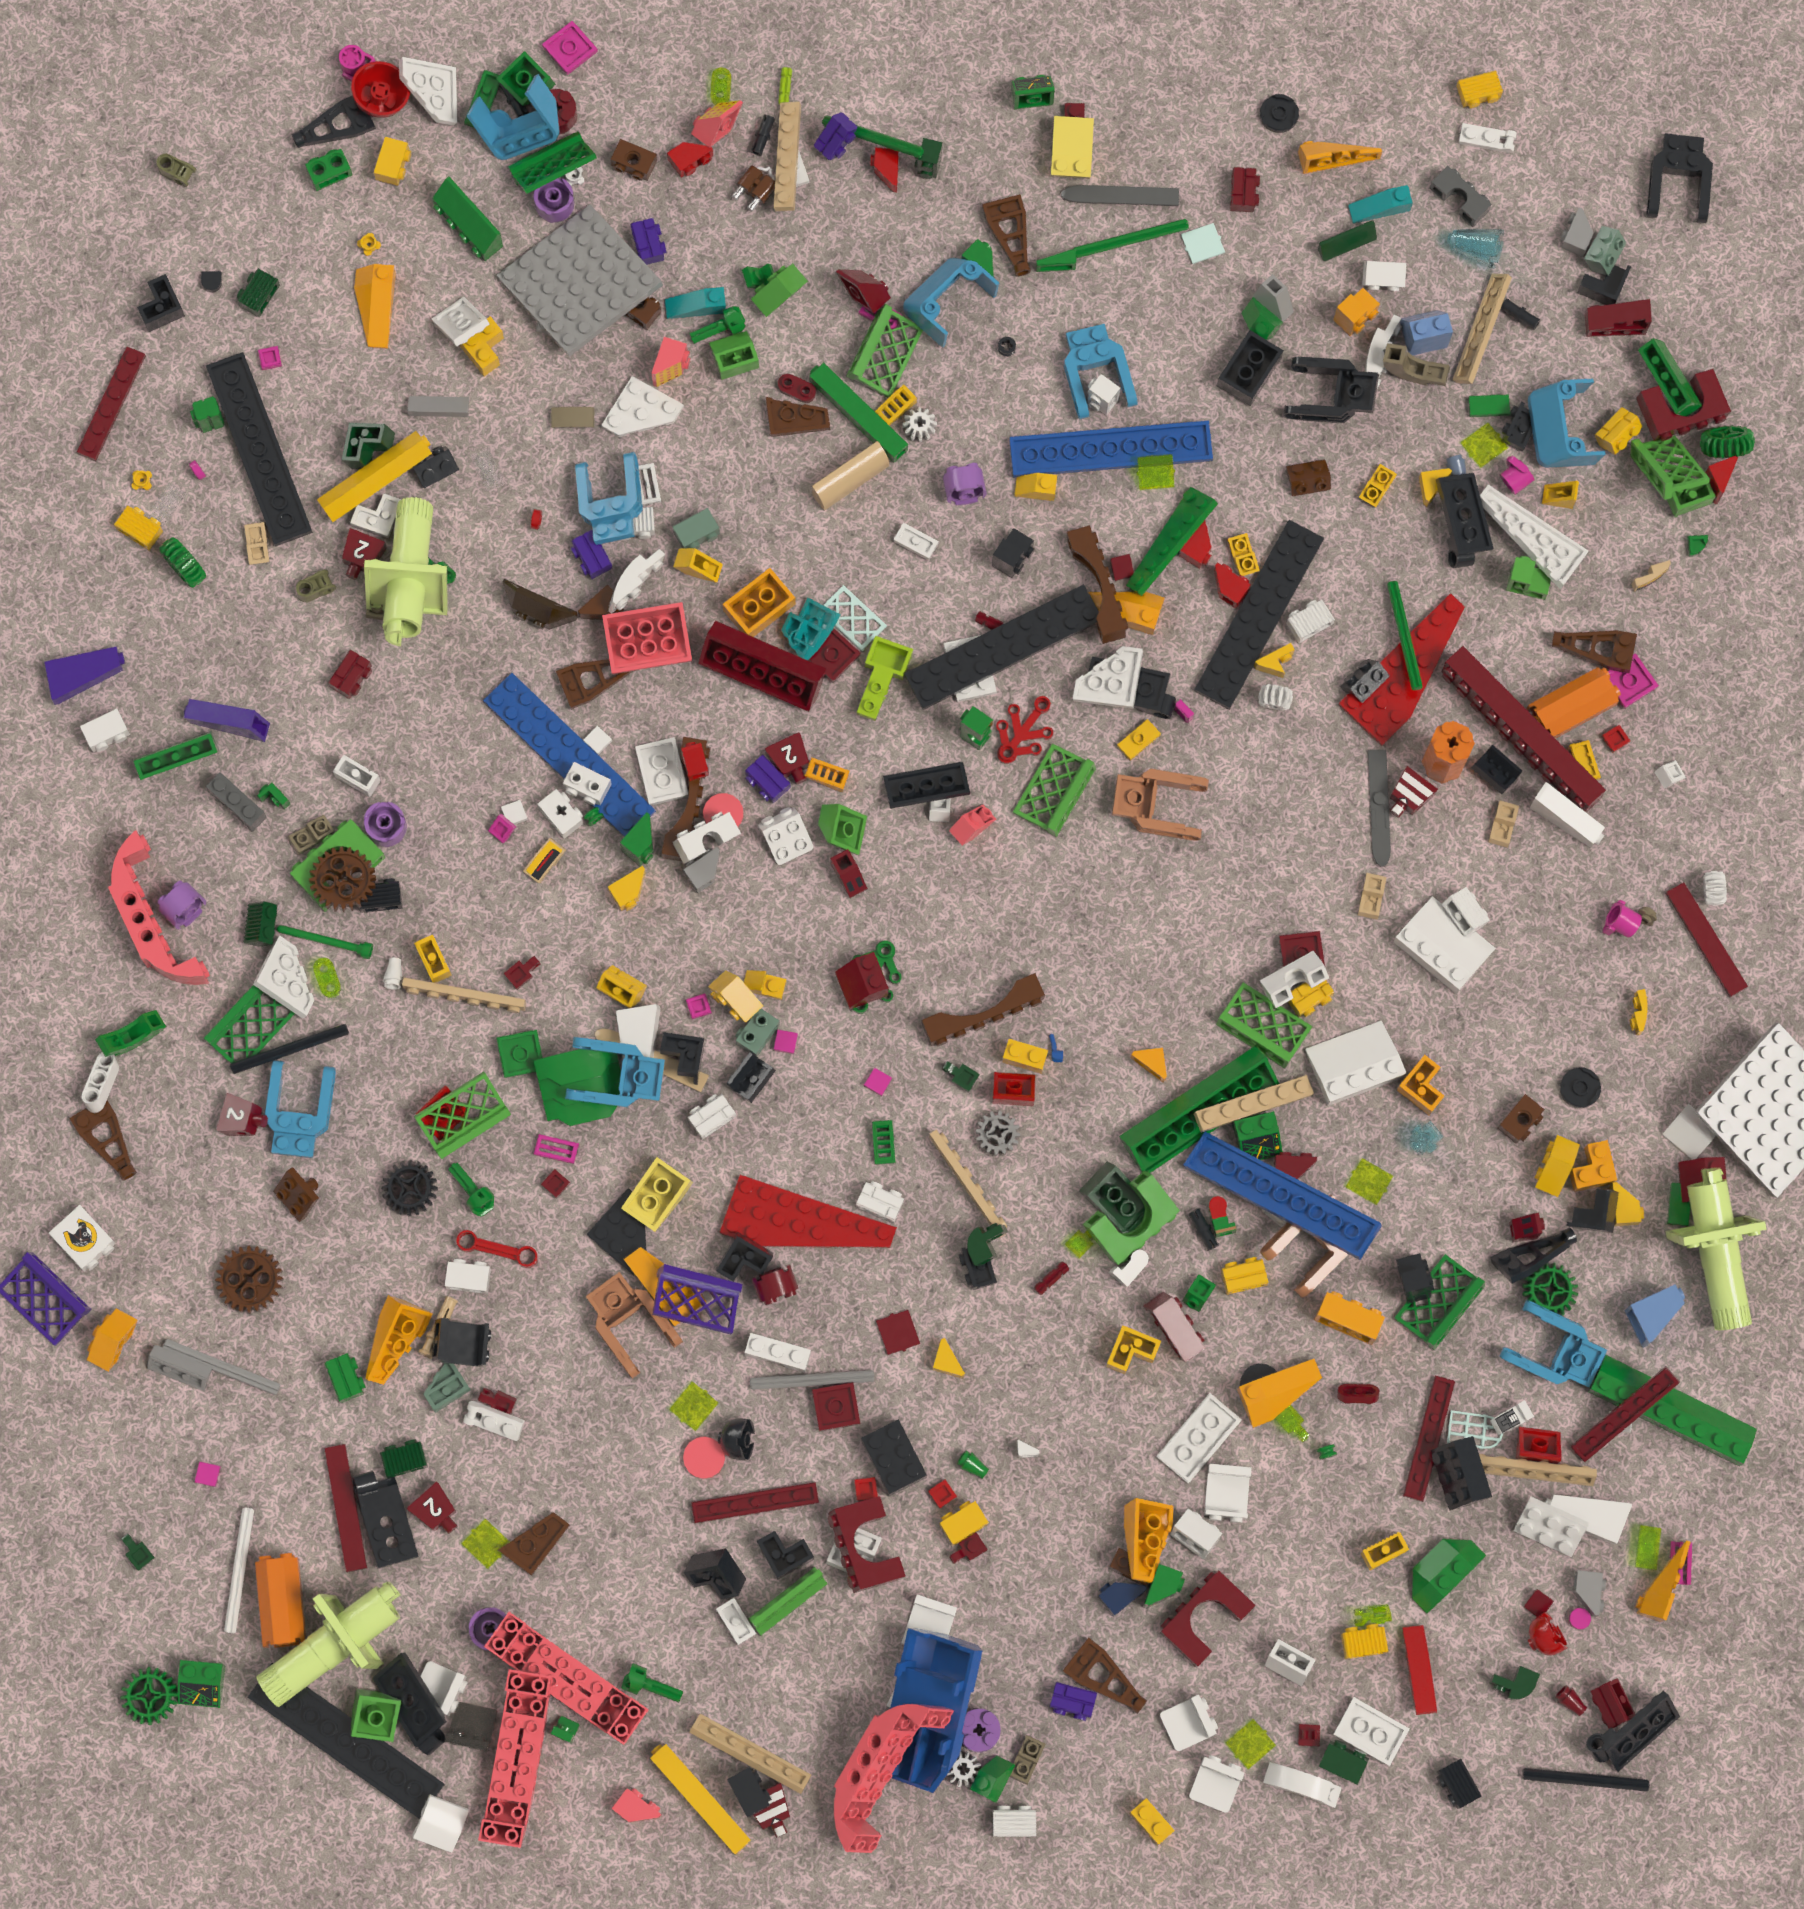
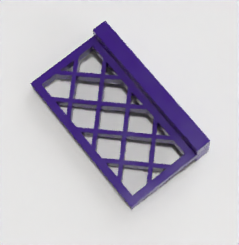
M27 1252L22 1257L23 1260L0 1284V1294L56 1346L80 1319L92 1309L33 1252ZM26 1266L30 1270V1279L20 1280V1270ZM34 1281H42L45 1284V1293L35 1294ZM9 1282H16L15 1295H9L3 1289ZM20 1282H30L31 1294H20ZM56 1295L60 1299V1308H49V1296ZM31 1296V1309H23L20 1306V1297ZM35 1296H45V1308H35ZM49 1310H60V1322H49ZM64 1310H72L77 1315L71 1322H64ZM35 1311H45L46 1323H38L35 1320ZM50 1325H60V1334L56 1339L50 1335Z
M666 1264L658 1269V1283L652 1315L730 1335L733 1333L738 1297L742 1291L743 1284ZM663 1282H670L675 1290L667 1294L663 1288ZM685 1286L690 1287L695 1294L689 1299L681 1291ZM704 1291L709 1292L714 1298L708 1304L705 1303L700 1295ZM675 1292L678 1293L683 1301L678 1306H675L669 1297ZM724 1296L732 1298V1305L728 1309L720 1301ZM695 1297L703 1306L696 1312L689 1303ZM664 1299L671 1307V1310L668 1312L659 1310L660 1302ZM715 1302L722 1310V1313L714 1316L708 1307ZM684 1304L691 1313L688 1317L682 1316L678 1311V1308ZM705 1309L711 1320L703 1322L697 1313ZM724 1314L729 1321L728 1328L721 1326L717 1318Z

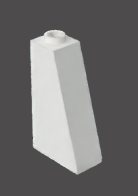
M1547 782L1530 806V809L1590 848H1592L1594 843L1599 845L1605 836L1602 834L1604 826Z
M653 1004L617 1010L620 1043L636 1045L644 1057L654 1058L660 1006Z
M1553 1495L1551 1499L1547 1498L1545 1503L1589 1522L1585 1534L1612 1545L1618 1543L1632 1507L1630 1503Z

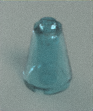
M1456 229L1453 233H1449L1447 244L1450 245L1451 250L1495 269L1494 262H1499L1504 241H1500V235L1504 236V230Z

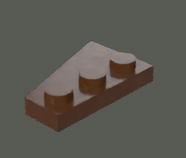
M766 397L771 437L830 430L828 408L807 404L800 405L791 403V401H779Z
M552 1512L498 1551L532 1576L570 1527V1524Z

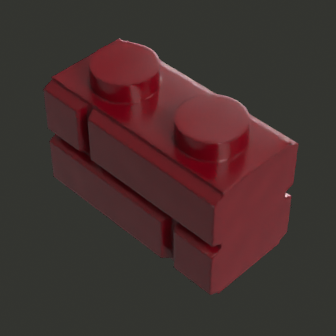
M1234 167L1232 169L1230 211L1254 212L1255 206H1259V194H1256V187L1260 186V175H1256V168Z
M349 650L329 680V687L348 699L352 695L356 696L361 689L360 683L362 680L368 679L372 673L371 662L356 652Z
M1618 1678L1590 1691L1592 1701L1598 1706L1602 1714V1721L1609 1729H1613L1631 1720L1636 1715Z

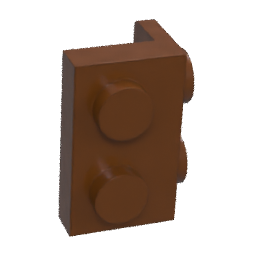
M1325 459L1286 466L1292 496L1331 489V475Z

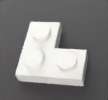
M383 493L376 511L357 505L350 522L351 526L389 538L396 520L397 504L401 499Z

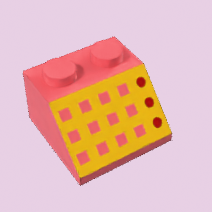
M741 100L718 103L713 108L709 107L703 116L699 115L694 120V128L691 134L710 148L732 130L743 102Z
M667 337L663 338L652 370L653 386L658 387L683 374L684 369H688L691 358H689L690 351L687 349V343Z

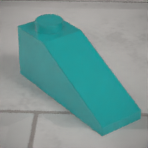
M1408 185L1387 189L1348 204V208L1354 224L1409 212L1413 202Z
M724 287L705 288L665 299L667 319L724 314L723 310L726 309Z

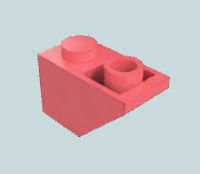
M983 804L962 815L949 832L963 846L990 826L996 818Z
M627 1788L612 1807V1810L629 1823L661 1817V1814L658 1812L661 1808L652 1801L648 1804L641 1798L644 1795L635 1788L631 1791Z

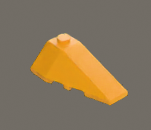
M1307 141L1299 146L1298 154L1303 174L1377 160L1381 158L1382 149Z
M372 264L356 269L354 290L368 347L388 349L396 278L394 265Z
M1088 592L1098 611H1100L1102 603L1101 592ZM1116 592L1114 596L1116 601L1119 600L1121 603L1122 612L1120 613L1122 618H1126L1128 628L1153 635L1165 597L1145 592L1142 596L1135 592Z
M640 1247L627 1256L624 1261L655 1301L658 1283L657 1271L664 1263ZM663 1282V1288L667 1294L675 1290L670 1282ZM685 1286L681 1289L687 1299L695 1295L690 1287ZM677 1292L669 1296L675 1306L683 1302ZM697 1297L689 1301L695 1311L702 1306ZM665 1299L660 1302L659 1308L661 1311L668 1312L671 1310ZM685 1304L678 1308L682 1316L688 1317L691 1315ZM668 1319L672 1326L680 1323L679 1321Z
M388 1295L379 1315L365 1379L384 1385L399 1366V1358L404 1352L409 1353L412 1349L410 1344L417 1336L421 1338L425 1333L433 1313L410 1302Z
M1315 1359L1238 1387V1394L1252 1428L1275 1419L1322 1378Z
M1135 1498L1124 1505V1531L1131 1579L1148 1583L1153 1581L1160 1562V1555L1166 1546L1168 1533L1171 1532L1173 1526L1172 1505Z
M1686 1540L1683 1542L1643 1593V1596L1638 1597L1635 1608H1638L1637 1614L1658 1622L1667 1620L1675 1597L1672 1589H1675L1679 1583L1681 1576L1678 1571L1684 1566L1690 1541Z

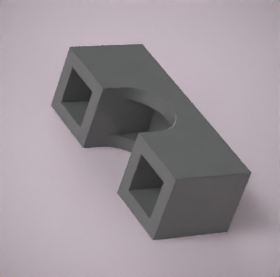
M1448 165L1431 182L1429 188L1443 201L1451 195L1461 196L1465 204L1461 207L1459 215L1472 227L1489 212L1492 205L1485 195H1480L1475 190L1472 183L1463 180L1460 173L1456 169H1451Z
M221 772L206 786L208 792L222 805L227 806L252 832L267 818L264 811Z

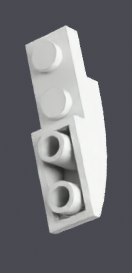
M1394 315L1385 331L1377 328L1367 355L1365 372H1378L1379 377L1382 372L1386 374L1387 369L1383 365V358L1387 343L1393 344L1390 342L1393 335L1397 337L1402 328L1399 325L1400 317ZM1378 379L1377 389L1382 381L1381 379Z
M660 549L648 559L639 555L625 569L610 601L608 611L611 614L617 609L619 611L623 609L629 599L632 598L634 600L641 593L640 588L643 582L649 577L652 571L657 572L663 566L662 561L665 554Z

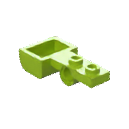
M875 636L865 661V667L873 671L858 707L857 715L876 721L886 698L885 695L888 693L892 677L903 680L905 677L904 673H906L913 655L912 648Z

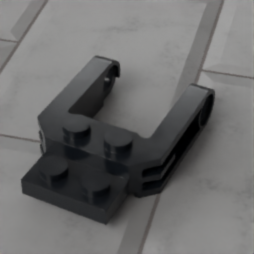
M1664 134L1663 149L1654 156L1651 163L1647 217H1658L1662 172L1681 176H1699L1697 208L1699 210L1696 223H1707L1713 163L1703 153V137Z
M1292 358L1290 369L1294 372L1338 375L1334 396L1335 406L1285 405L1283 413L1285 418L1301 421L1345 423L1355 415V412L1374 413L1379 379L1378 372L1358 371L1351 361L1346 359Z

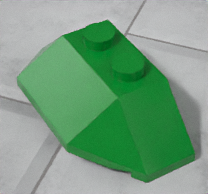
M1442 1539L1413 1567L1412 1600L1428 1614L1485 1558L1486 1554L1472 1540Z

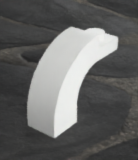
M1271 1762L1263 1783L1275 1788L1305 1796L1334 1808L1342 1788L1322 1778Z

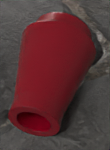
M1565 1685L1556 1694L1555 1698L1558 1699V1703L1578 1716H1581L1586 1711L1587 1706L1579 1698L1573 1687L1570 1688Z

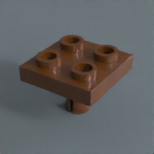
M293 1167L286 1171L273 1191L277 1198L288 1208L291 1215L299 1222L307 1217L319 1199L314 1192L318 1188L317 1181L314 1178H309V1180L305 1181Z

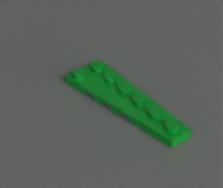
M1190 487L1183 494V499L1126 584L1130 590L1140 596L1147 591L1218 505L1215 499L1193 487Z

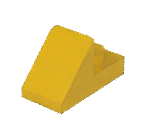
M1289 643L1255 661L1254 667L1256 670L1284 678L1285 672L1279 662L1281 661L1283 664L1291 660L1295 649Z
M747 970L744 984L754 994L782 1000L787 979L767 975L766 971Z

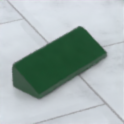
M1371 220L1321 241L1318 246V252L1324 262L1375 241L1377 234L1374 221Z

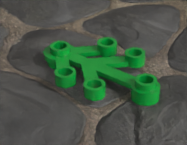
M881 941L876 945L875 950L871 952L875 953L881 969L884 962L886 963L890 972V982L892 984H899L900 980H902V975L897 971L893 961L895 946L890 941ZM883 948H888L889 953L883 954L881 950ZM855 955L852 960L863 955ZM894 974H897L900 978L899 980L894 981L892 980V976ZM888 990V993L891 994V998H890V999L881 998L882 1001H884V1002H886V1003L892 1001V999H893V992H892L891 990ZM868 1003L864 1004L863 1009H857L856 1007L852 1009L857 1014H863L868 1009Z

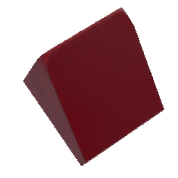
M1130 554L1110 559L1115 581L1130 578L1133 575L1134 570Z
M1536 1589L1524 1605V1608L1537 1617L1547 1612L1554 1600Z

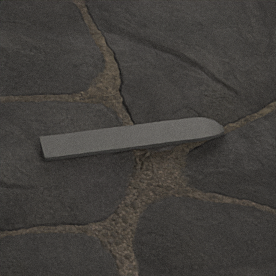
M1073 185L1061 192L1063 199L1077 203L1179 206V188Z
M1368 750L1372 851L1375 862L1380 867H1385L1391 852L1386 750Z

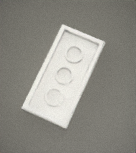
M1209 1393L1156 1457L1189 1484L1242 1419Z

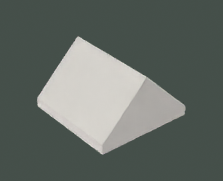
M1688 1104L1662 1135L1690 1159H1696L1716 1135L1695 1114L1694 1111L1696 1109Z

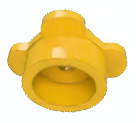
M368 233L357 241V246L363 249L364 255L370 256L374 250L381 248V243L376 241L374 234Z
M136 470L132 473L133 483L131 486L134 490L139 488L151 489L150 478H152V473L150 471Z

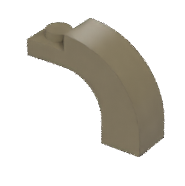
M1387 343L1383 365L1390 373L1406 381L1425 386L1428 383L1446 386L1450 370L1448 364L1421 360L1412 356L1408 352L1407 346Z

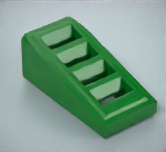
M1068 250L1037 260L1036 271L1075 270L1076 250Z
M893 1120L873 1121L872 1133L875 1165L896 1163ZM877 1128H889V1131L877 1132ZM889 1136L890 1138L889 1140H877V1137ZM878 1145H890V1148L878 1149ZM891 1153V1157H879L878 1154Z

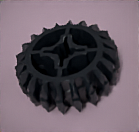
M412 1160L408 1161V1166L406 1167L404 1162L401 1161L400 1165L402 1168L400 1169L393 1165L395 1172L387 1171L388 1176L391 1178H383V1182L388 1185L381 1187L383 1191H388L382 1195L384 1199L390 1198L386 1202L387 1206L394 1204L392 1206L393 1212L400 1208L399 1215H403L404 1211L407 1210L408 1217L412 1215L411 1210H414L416 1215H419V1208L426 1212L427 1209L424 1205L426 1203L429 1206L433 1205L429 1198H437L434 1193H431L438 1191L437 1186H432L437 1182L436 1178H431L434 1173L432 1171L426 1173L428 1170L427 1165L420 1169L421 1163L419 1161L416 1162L415 1167H413ZM405 1173H417L416 1176L408 1180L400 1178ZM422 1177L426 1180L427 1185L425 1194L418 1190ZM395 1182L402 1187L398 1199L393 1194ZM404 1184L406 1186H411L412 1184H414L413 1188L415 1192L409 1190L405 1193L407 1189L405 1188ZM410 1197L420 1199L418 1202L413 1204L403 1203Z

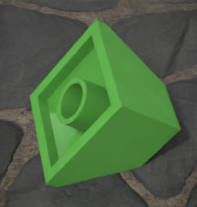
M841 804L822 805L818 825L827 842L843 850L849 849L850 853L855 855L860 854L867 816Z
M356 1688L352 1708L351 1736L393 1742L401 1700L378 1691Z

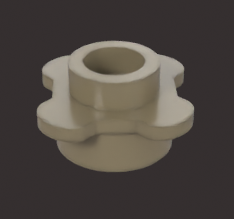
M1642 907L1638 910L1642 916L1641 924L1653 926V921L1657 920L1656 912L1649 907Z

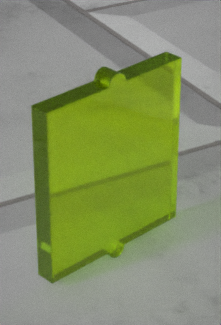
M1486 423L1461 442V445L1469 453V457H1472L1480 468L1509 448L1501 441L1500 433H1497L1489 423Z
M1172 454L1137 457L1138 471L1136 474L1139 479V490L1174 487L1175 469L1173 468Z
M1362 1158L1357 1168L1351 1172L1352 1176L1345 1188L1377 1205L1382 1195L1387 1192L1386 1188L1393 1175Z
M692 1381L669 1410L680 1418L681 1423L685 1422L693 1430L697 1431L719 1402L712 1398L707 1390L701 1389Z
M485 1518L476 1529L471 1530L472 1533L462 1542V1545L489 1569L498 1558H502V1553L498 1550L510 1543V1541Z
M1254 1719L1226 1742L1227 1746L1235 1754V1758H1239L1248 1770L1276 1746L1266 1734L1267 1731L1263 1730Z

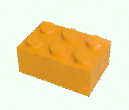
M769 568L723 603V611L741 632L755 637L795 606L796 599L774 571Z
M1332 1291L1331 1293L1327 1292L1324 1296L1314 1321L1372 1345L1378 1336L1385 1317L1377 1309L1370 1308L1368 1310L1362 1307V1303L1352 1299L1347 1301L1343 1299L1342 1294Z

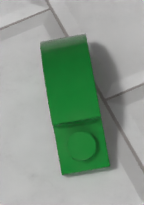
M157 1010L141 1014L136 1020L121 1029L99 1035L95 1041L105 1057L115 1055L116 1057L149 1041L163 1031L166 1025Z

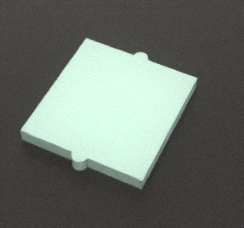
M1214 223L1181 234L1185 244V251L1188 252L1192 264L1225 253L1221 243V236L1218 235Z

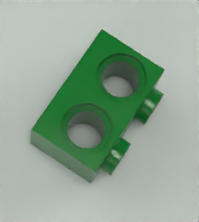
M342 149L330 150L326 155L320 158H312L305 164L316 191L353 176ZM335 162L342 163L339 167L332 166ZM317 170H323V171H324V172H323L322 174H320V175L314 174Z

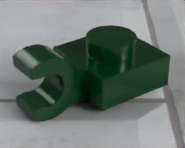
M947 1061L942 1069L949 1075L954 1076L951 1081L968 1093L980 1075L963 1063L958 1068Z
M129 1534L121 1538L130 1550L125 1555L138 1571L155 1559L143 1541L137 1545Z

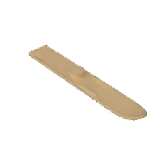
M600 1029L595 1032L597 1040L620 1043V1036L616 1031ZM655 1050L654 1058L665 1060L663 1075L702 1092L709 1075L700 1072L698 1085H694V1077L677 1075L679 1061L660 1054V1052Z

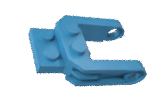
M1105 324L1066 333L1070 352L1064 360V370L1079 420L1088 418L1089 410L1078 370L1084 371L1114 362L1122 392L1125 393L1127 399V407L1138 405L1123 346L1108 338Z
M635 452L623 455L626 496L620 495L593 502L592 485L587 470L588 464L583 462L575 465L579 514L585 523L592 526L593 539L596 545L635 537L633 519L634 517L637 518L643 511L639 464Z
M580 1037L573 1038V1048L623 1054L625 1058L622 1062L619 1095L566 1089L565 1099L628 1107L639 1098L660 1100L664 1059L644 1057L636 1045Z
M273 1061L265 1115L268 1117L267 1124L274 1132L271 1153L313 1158L316 1138L326 1132L329 1127L336 1067H324L317 1116H312L311 1114L279 1112L283 1084L281 1076L285 1062Z
M1526 1300L1522 1308L1523 1311H1528L1538 1316L1541 1320L1568 1333L1564 1336L1552 1360L1551 1367L1507 1347H1503L1499 1357L1555 1384L1572 1379L1590 1387L1607 1349L1589 1341L1585 1328L1581 1324Z

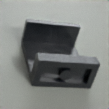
M448 1318L436 1319L432 1362L475 1367L486 1365V1362L489 1360L487 1345L491 1339L489 1323L478 1325L449 1321Z

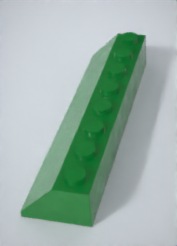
M1254 1046L1119 1137L1140 1171L1143 1172L1145 1170L1151 1173L1200 1140L1204 1132L1201 1133L1194 1116L1196 1111L1278 1085V1079L1267 1057ZM1214 1128V1129H1211V1130H1208V1131H1205V1132H1207V1133L1210 1134L1211 1132H1213V1131L1216 1130L1217 1128Z
M1605 1355L1588 1392L1618 1406L1652 1377ZM1675 1388L1639 1417L1739 1467L1744 1464L1757 1432L1756 1428Z

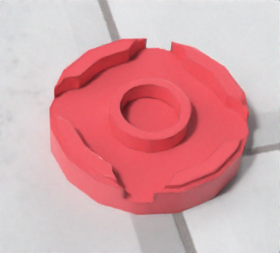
M727 793L712 796L705 803L703 809V818L706 824L712 821V816L720 812L723 815L730 812L737 827H739L744 817L740 801L735 796Z
M699 1437L689 1442L685 1448L683 1455L684 1465L688 1472L697 1478H712L724 1466L725 1454L721 1445L713 1438Z

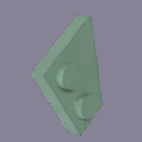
M444 1363L441 1370L434 1376L432 1384L427 1387L424 1396L436 1413L471 1390L456 1366Z

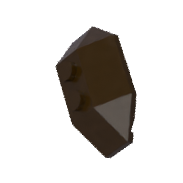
M505 578L502 581L512 612L517 619L521 621L527 619L533 622L535 627L542 630L544 628L550 630L577 620V611Z

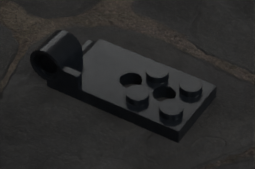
M1468 473L1440 477L1436 479V484L1450 538L1447 539L1449 547L1448 563L1453 569L1473 566L1475 563V553L1494 549L1475 474ZM1456 491H1460L1463 494V500L1457 498ZM1461 510L1468 513V519L1462 517Z
M1092 656L1088 672L1104 659ZM1141 667L1134 708L1141 709L1142 712L1159 718L1171 719L1176 702L1174 696L1166 694L1171 674Z
M373 1471L352 1476L355 1495L377 1569L418 1558V1552L395 1477L377 1482ZM383 1517H388L392 1521V1526L384 1528L381 1526L380 1520ZM389 1537L397 1539L398 1546L396 1548H389L387 1546L386 1540Z
M405 1652L400 1653L372 1679L381 1693L401 1700L398 1715L399 1722L414 1746L418 1747L424 1754L431 1755L446 1742L445 1734L440 1729L447 1722L445 1714ZM398 1677L403 1681L401 1688L397 1686ZM409 1694H411L414 1699L412 1705H409L408 1703Z
M1663 1690L1659 1695L1654 1696L1649 1704L1640 1709L1617 1732L1610 1728L1604 1734L1595 1733L1587 1739L1586 1746L1595 1761L1602 1763L1610 1760L1614 1769L1619 1772L1673 1724L1680 1715L1670 1696Z

